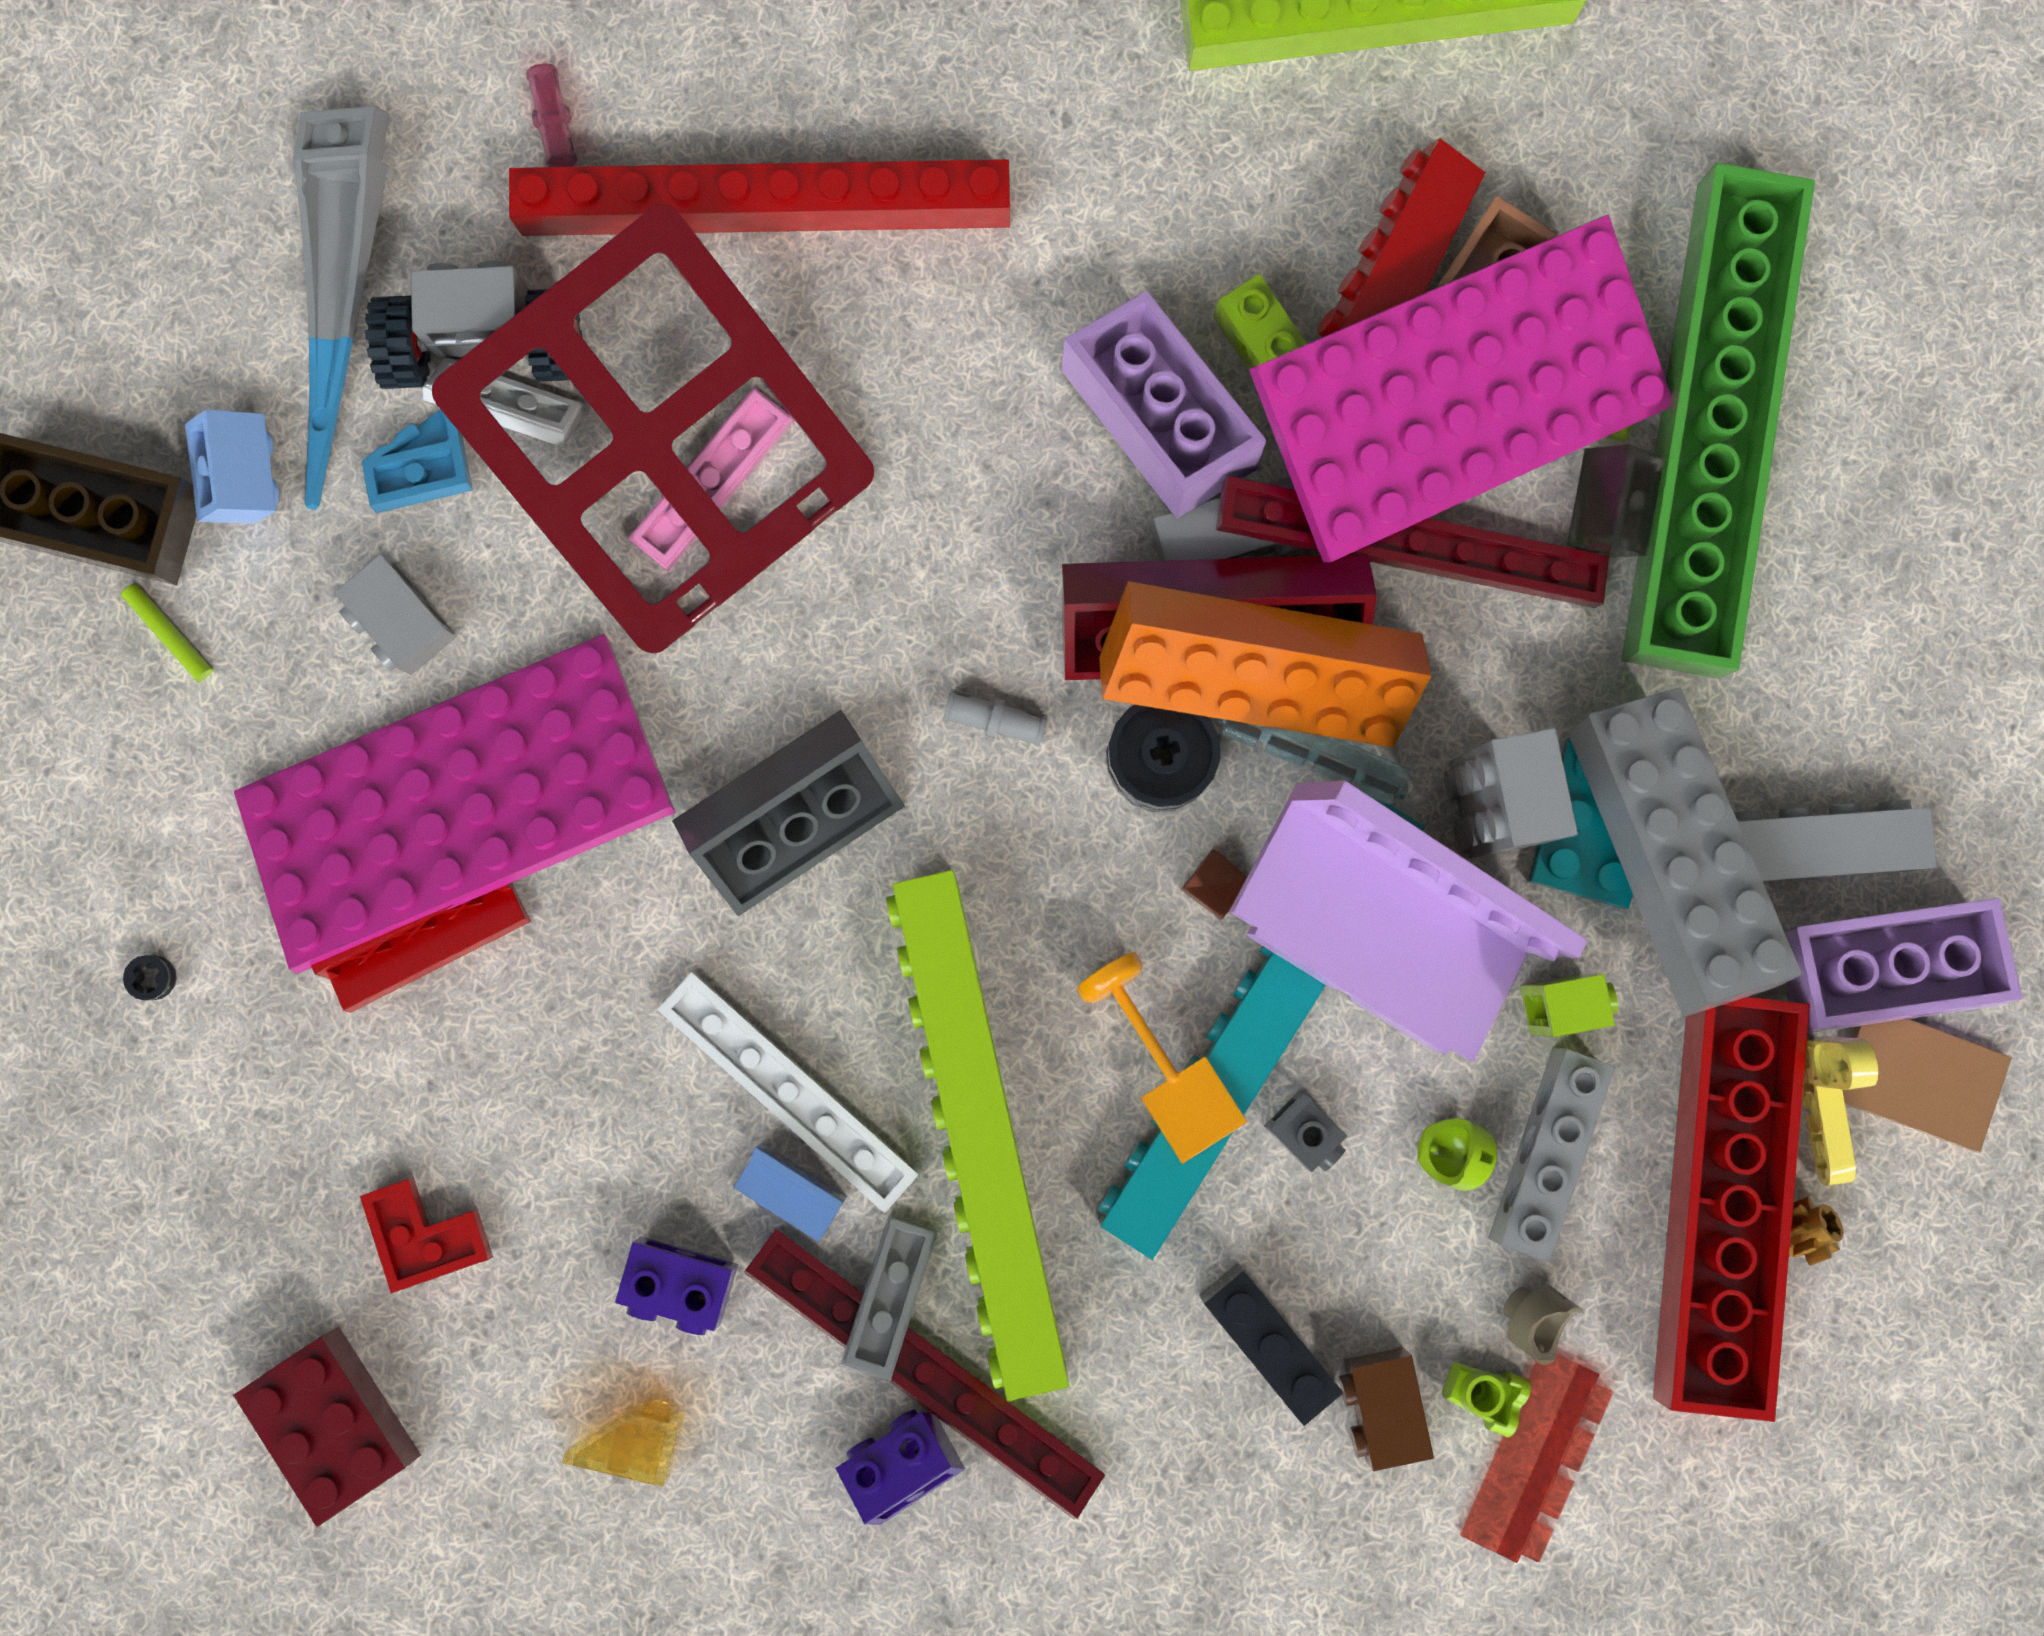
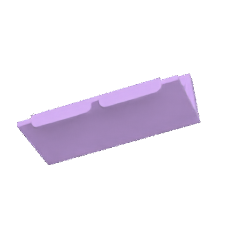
M1347 781L1296 784L1229 911L1253 926L1247 932V936L1326 986L1349 995V999L1424 1047L1442 1054H1447L1451 1050L1470 1062H1474L1527 954H1535L1549 961H1555L1556 957L1580 958L1588 941Z

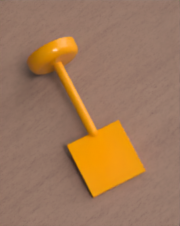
M1131 952L1093 973L1076 988V991L1086 1003H1096L1114 995L1166 1077V1082L1142 1096L1141 1100L1183 1164L1246 1124L1247 1120L1206 1056L1180 1073L1176 1071L1124 989L1125 986L1140 975L1143 967L1137 953Z

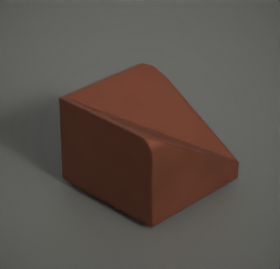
M1213 848L1180 890L1219 920H1222L1230 911L1247 876Z

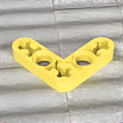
M1832 1036L1807 1039L1802 1095L1804 1107H1810L1811 1115H1806L1815 1170L1818 1179L1824 1186L1850 1183L1855 1179V1158L1843 1090L1871 1087L1877 1083L1878 1064L1872 1046L1865 1039Z

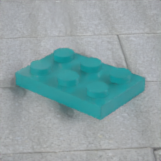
M1569 737L1565 741L1561 757L1578 835L1538 845L1528 882L1618 908L1629 909L1633 892Z

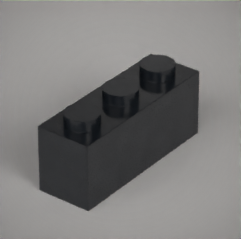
M1238 1263L1199 1295L1204 1305L1303 1426L1308 1424L1343 1394V1391Z

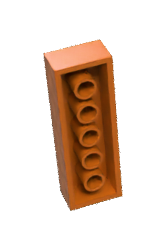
M1130 581L1127 582L1099 656L1102 699L1392 748H1394L1432 676L1421 633Z

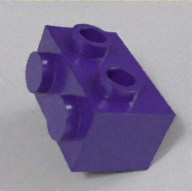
M641 1236L632 1242L615 1303L626 1306V1314L637 1319L656 1321L658 1315L677 1321L675 1327L686 1333L705 1335L706 1330L715 1332L722 1323L738 1264ZM646 1276H649L654 1280L656 1287H653L648 1283ZM695 1290L701 1291L706 1301L700 1300L696 1296Z
M916 1410L902 1414L889 1424L891 1432L876 1442L874 1438H868L856 1444L846 1453L849 1459L835 1468L864 1524H883L966 1469L939 1419L933 1414L926 1412L917 1413Z

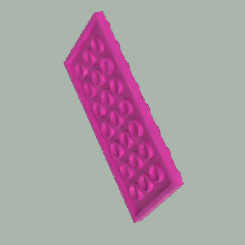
M1609 214L1249 369L1323 563L1335 561L1670 408L1672 397Z
M605 634L234 790L288 968L296 974L311 969V965L445 907L452 905L447 910L676 813L614 650Z

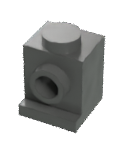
M1298 1091L1264 1125L1310 1172H1313L1318 1166L1323 1171H1327L1346 1151L1340 1143L1347 1135L1302 1091ZM1314 1126L1320 1131V1139L1315 1145L1309 1146L1303 1141V1132L1308 1127Z

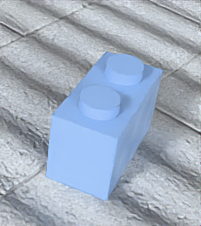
M205 409L185 424L197 522L252 524L263 520L277 511L279 488L277 482L272 479L270 463L273 441L271 434L266 431L264 414Z

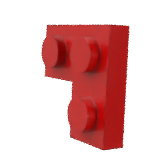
M414 1177L360 1196L391 1294L493 1258L478 1209L429 1225Z

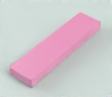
M753 387L688 465L687 469L716 506L721 509L794 420L788 413ZM664 496L628 537L635 546L668 572L697 538Z

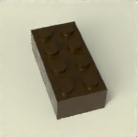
M0 433V542L177 586L197 516L193 484L178 476Z

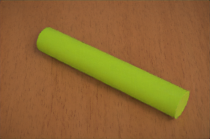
M137 583L127 586L121 592V597L197 683L202 682L213 672L209 664Z

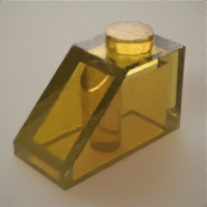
M653 1399L644 1400L643 1405H633L574 1442L564 1453L562 1463L664 1487L671 1477L685 1415L673 1413L675 1406L670 1403Z

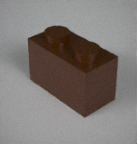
M1402 1347L1345 1359L1347 1374L1339 1376V1383L1343 1391L1342 1396L1346 1407L1354 1405L1358 1425L1350 1427V1435L1356 1457H1365L1373 1472L1434 1459L1412 1355Z

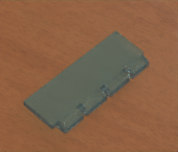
M1216 718L1215 722L1224 725L1222 735L1253 748L1256 747L1258 740L1267 743L1264 749L1265 753L1300 768L1303 767L1306 760L1313 762L1311 772L1331 781H1347L1352 784L1353 780L1360 782V791L1391 806L1396 798L1404 800L1408 792L1409 768L1337 738Z

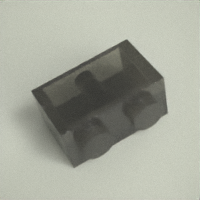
M1631 444L1585 448L1566 546L1609 557L1646 556L1664 457Z

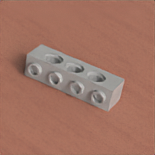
M1552 1047L1488 1237L1490 1240L1501 1246L1550 1263L1616 1066L1569 1049Z

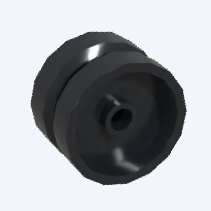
M1133 705L1129 707L1114 726L1106 749L1107 772L1117 792L1132 805L1152 812L1175 811L1195 801L1213 781L1221 759L1219 736L1209 717ZM1161 747L1169 751L1171 759L1168 764L1162 766L1161 758L1153 761L1152 752L1156 748Z

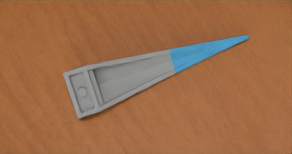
M377 106L300 113L293 162L300 209L307 290L309 428L305 505L311 510H316L320 505L388 165L382 163V155L389 114Z

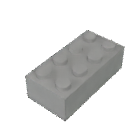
M1556 728L1490 740L1449 761L1450 770L1444 772L1445 787L1449 799H1457L1461 819L1454 822L1455 836L1461 850L1467 849L1469 859L1528 848L1578 835Z

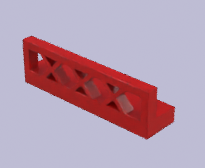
M510 883L449 910L447 909L452 905L317 962L311 965V968L315 975L330 979L343 1011L352 1013L530 923L531 920L513 883Z

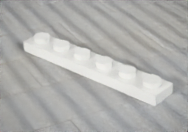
M690 972L658 1008V1011L884 1213L887 1212L919 1175V1172L695 972Z

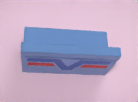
M761 1143L753 1150L750 1155L752 1157L733 1188L819 1242L847 1196L764 1143Z

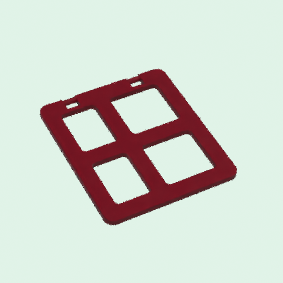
M657 205L645 212L441 373L432 385V397L437 406L641 650L648 653H659L668 648L694 627L696 623L716 607H719L815 530L817 526L866 489L874 477V466L862 448L680 213L668 205ZM660 253L669 259L731 340V346L728 351L650 412H643L635 405L573 326V320L579 313L651 256ZM537 348L544 349L551 356L613 435L612 442L558 485L547 482L482 403L480 397L484 388ZM753 377H758L766 383L823 456L825 467L819 474L745 532H739L732 526L672 450V443L678 436ZM636 471L644 472L709 552V560L703 567L657 603H649L641 596L581 522V516L585 510ZM819 488L829 502L806 519L796 505ZM700 584L710 597L686 615L676 602Z

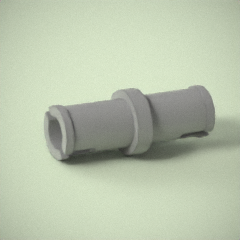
M951 689L943 720L985 730V736L995 738L996 734L1040 746L1048 715H1040L1004 705L1005 700L995 697L993 702Z

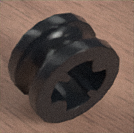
M157 955L136 957L129 962L123 974V983L128 994L135 999L143 1001L163 999L174 989L177 980L176 969L172 963L166 958ZM144 967L145 969L158 968L159 973L156 974L155 980L159 985L156 989L155 987H144L143 989L141 986L145 979V975L141 972Z

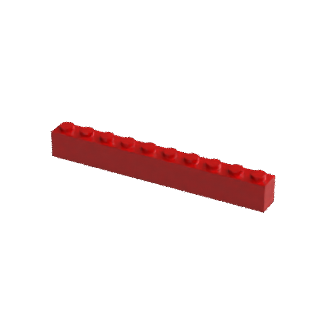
M1009 159L509 168V217L522 236L616 235L657 205H668L676 209L694 233L1010 228Z

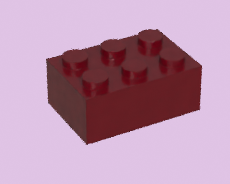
M340 1327L320 1336L233 1394L316 1528L405 1469L421 1456Z

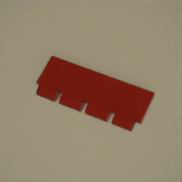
M1557 1353L1556 1360L1550 1364L1542 1365L1535 1361L1528 1377L1531 1381L1530 1396L1520 1409L1518 1427L1511 1437L1502 1436L1462 1527L1460 1536L1515 1563H1518L1521 1554L1540 1563L1554 1528L1537 1520V1517L1542 1512L1559 1520L1575 1483L1574 1480L1557 1471L1561 1464L1576 1472L1580 1471L1596 1434L1579 1426L1578 1423L1581 1417L1600 1425L1614 1391L1596 1383L1600 1375L1598 1372Z

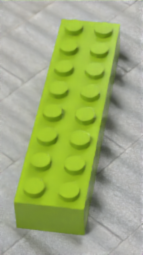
M1180 0L1189 71L1573 24L1587 0Z

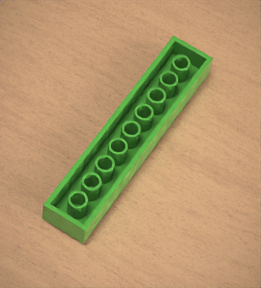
M1716 162L1697 184L1666 378L1672 397L1670 408L1661 411L1622 662L1718 679L1739 670L1815 186L1814 179Z

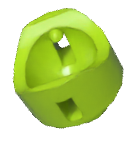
M1463 1118L1446 1119L1427 1126L1422 1132L1418 1143L1417 1158L1423 1170L1437 1182L1460 1191H1468L1483 1185L1491 1176L1497 1162V1146L1493 1135L1485 1127Z

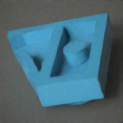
M441 409L417 427L413 423L409 424L396 434L395 439L390 444L380 446L362 460L369 505L375 513L473 491L463 436Z

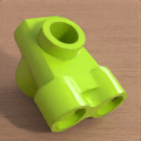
M1456 1362L1450 1368L1442 1389V1396L1444 1399L1482 1418L1486 1429L1505 1437H1511L1519 1424L1520 1409L1530 1396L1531 1381L1510 1371L1497 1375Z

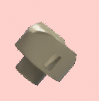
M1548 1284L1541 1285L1532 1292L1525 1287H1519L1509 1296L1503 1308L1504 1315L1511 1319L1507 1330L1508 1339L1539 1364H1550L1556 1360L1557 1346L1564 1327L1573 1316L1583 1313V1309Z

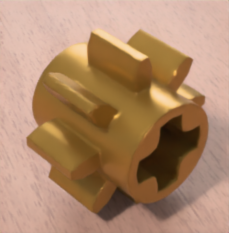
M1810 1197L1793 1202L1789 1256L1796 1258L1805 1255L1809 1266L1831 1259V1253L1840 1250L1836 1242L1841 1241L1844 1234L1843 1226L1837 1213L1826 1204L1814 1208Z

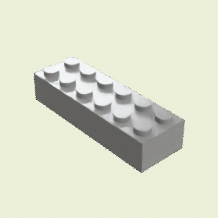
M1681 687L1588 714L1568 735L1683 1017L1776 988L1802 975Z

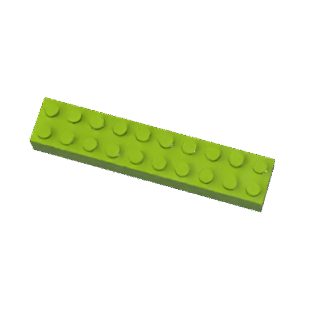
M954 870L892 883L894 895L886 897L887 909L892 927H902L906 946L897 947V953L903 978L913 976L917 996L908 998L914 1028L924 1027L928 1046L919 1049L925 1078L936 1079L939 1096H935L931 1100L932 1112L937 1131L947 1129L950 1146L944 1147V1151H942L948 1181L958 1180L961 1196L955 1197V1202H953L959 1232H970L972 1246L966 1247L965 1259L971 1285L981 1283L984 1296L977 1298L978 1305H976L983 1337L992 1335L995 1347L989 1348L990 1357H988L994 1389L1004 1387L1006 1399L1009 1402L1069 1388L1066 1362L956 874Z

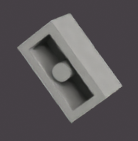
M379 554L334 592L344 604V607L339 611L341 616L357 633L360 634L364 630L367 631L377 643L371 648L372 652L390 671L397 667L412 675L457 637L395 563L382 554Z

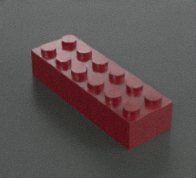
M1346 555L1335 561L1324 563L1321 556L1062 564V640L1065 681L1101 679L1099 656L1128 581L1373 625L1377 593L1369 555Z

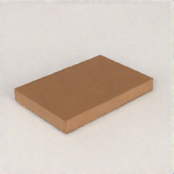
M1910 1019L1855 1026L1851 1038L1865 1039L1872 1046L1878 1064V1080L1876 1085L1871 1087L1843 1090L1845 1104L1967 1150L1980 1153L2012 1057Z

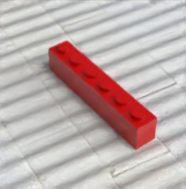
M1441 138L1423 150L1418 147L1415 148L1400 168L1399 172L1403 175L1399 186L1387 195L1380 206L1379 212L1383 215L1377 227L1367 234L1359 247V253L1362 254V257L1357 267L1348 272L1338 288V293L1342 296L1336 308L1331 309L1322 319L1317 328V334L1324 337L1425 293L1486 174L1485 171Z

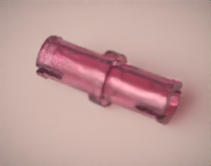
M542 63L534 65L526 71V77L529 81L535 108L531 113L534 127L540 131L545 153V164L548 167H571L577 163L578 159L574 151L569 129L572 115L569 106L563 102L558 70L553 64Z

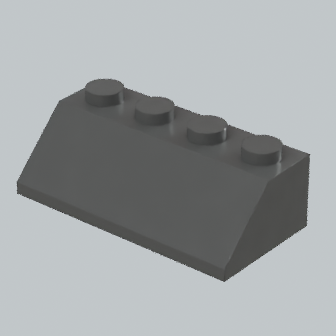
M839 710L673 819L672 822L689 855L736 915L740 916L905 807V805L843 711Z

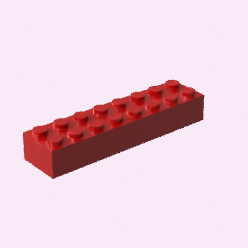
M1745 997L1686 1016L1653 1399L1671 1411L1775 1422L1810 1004Z

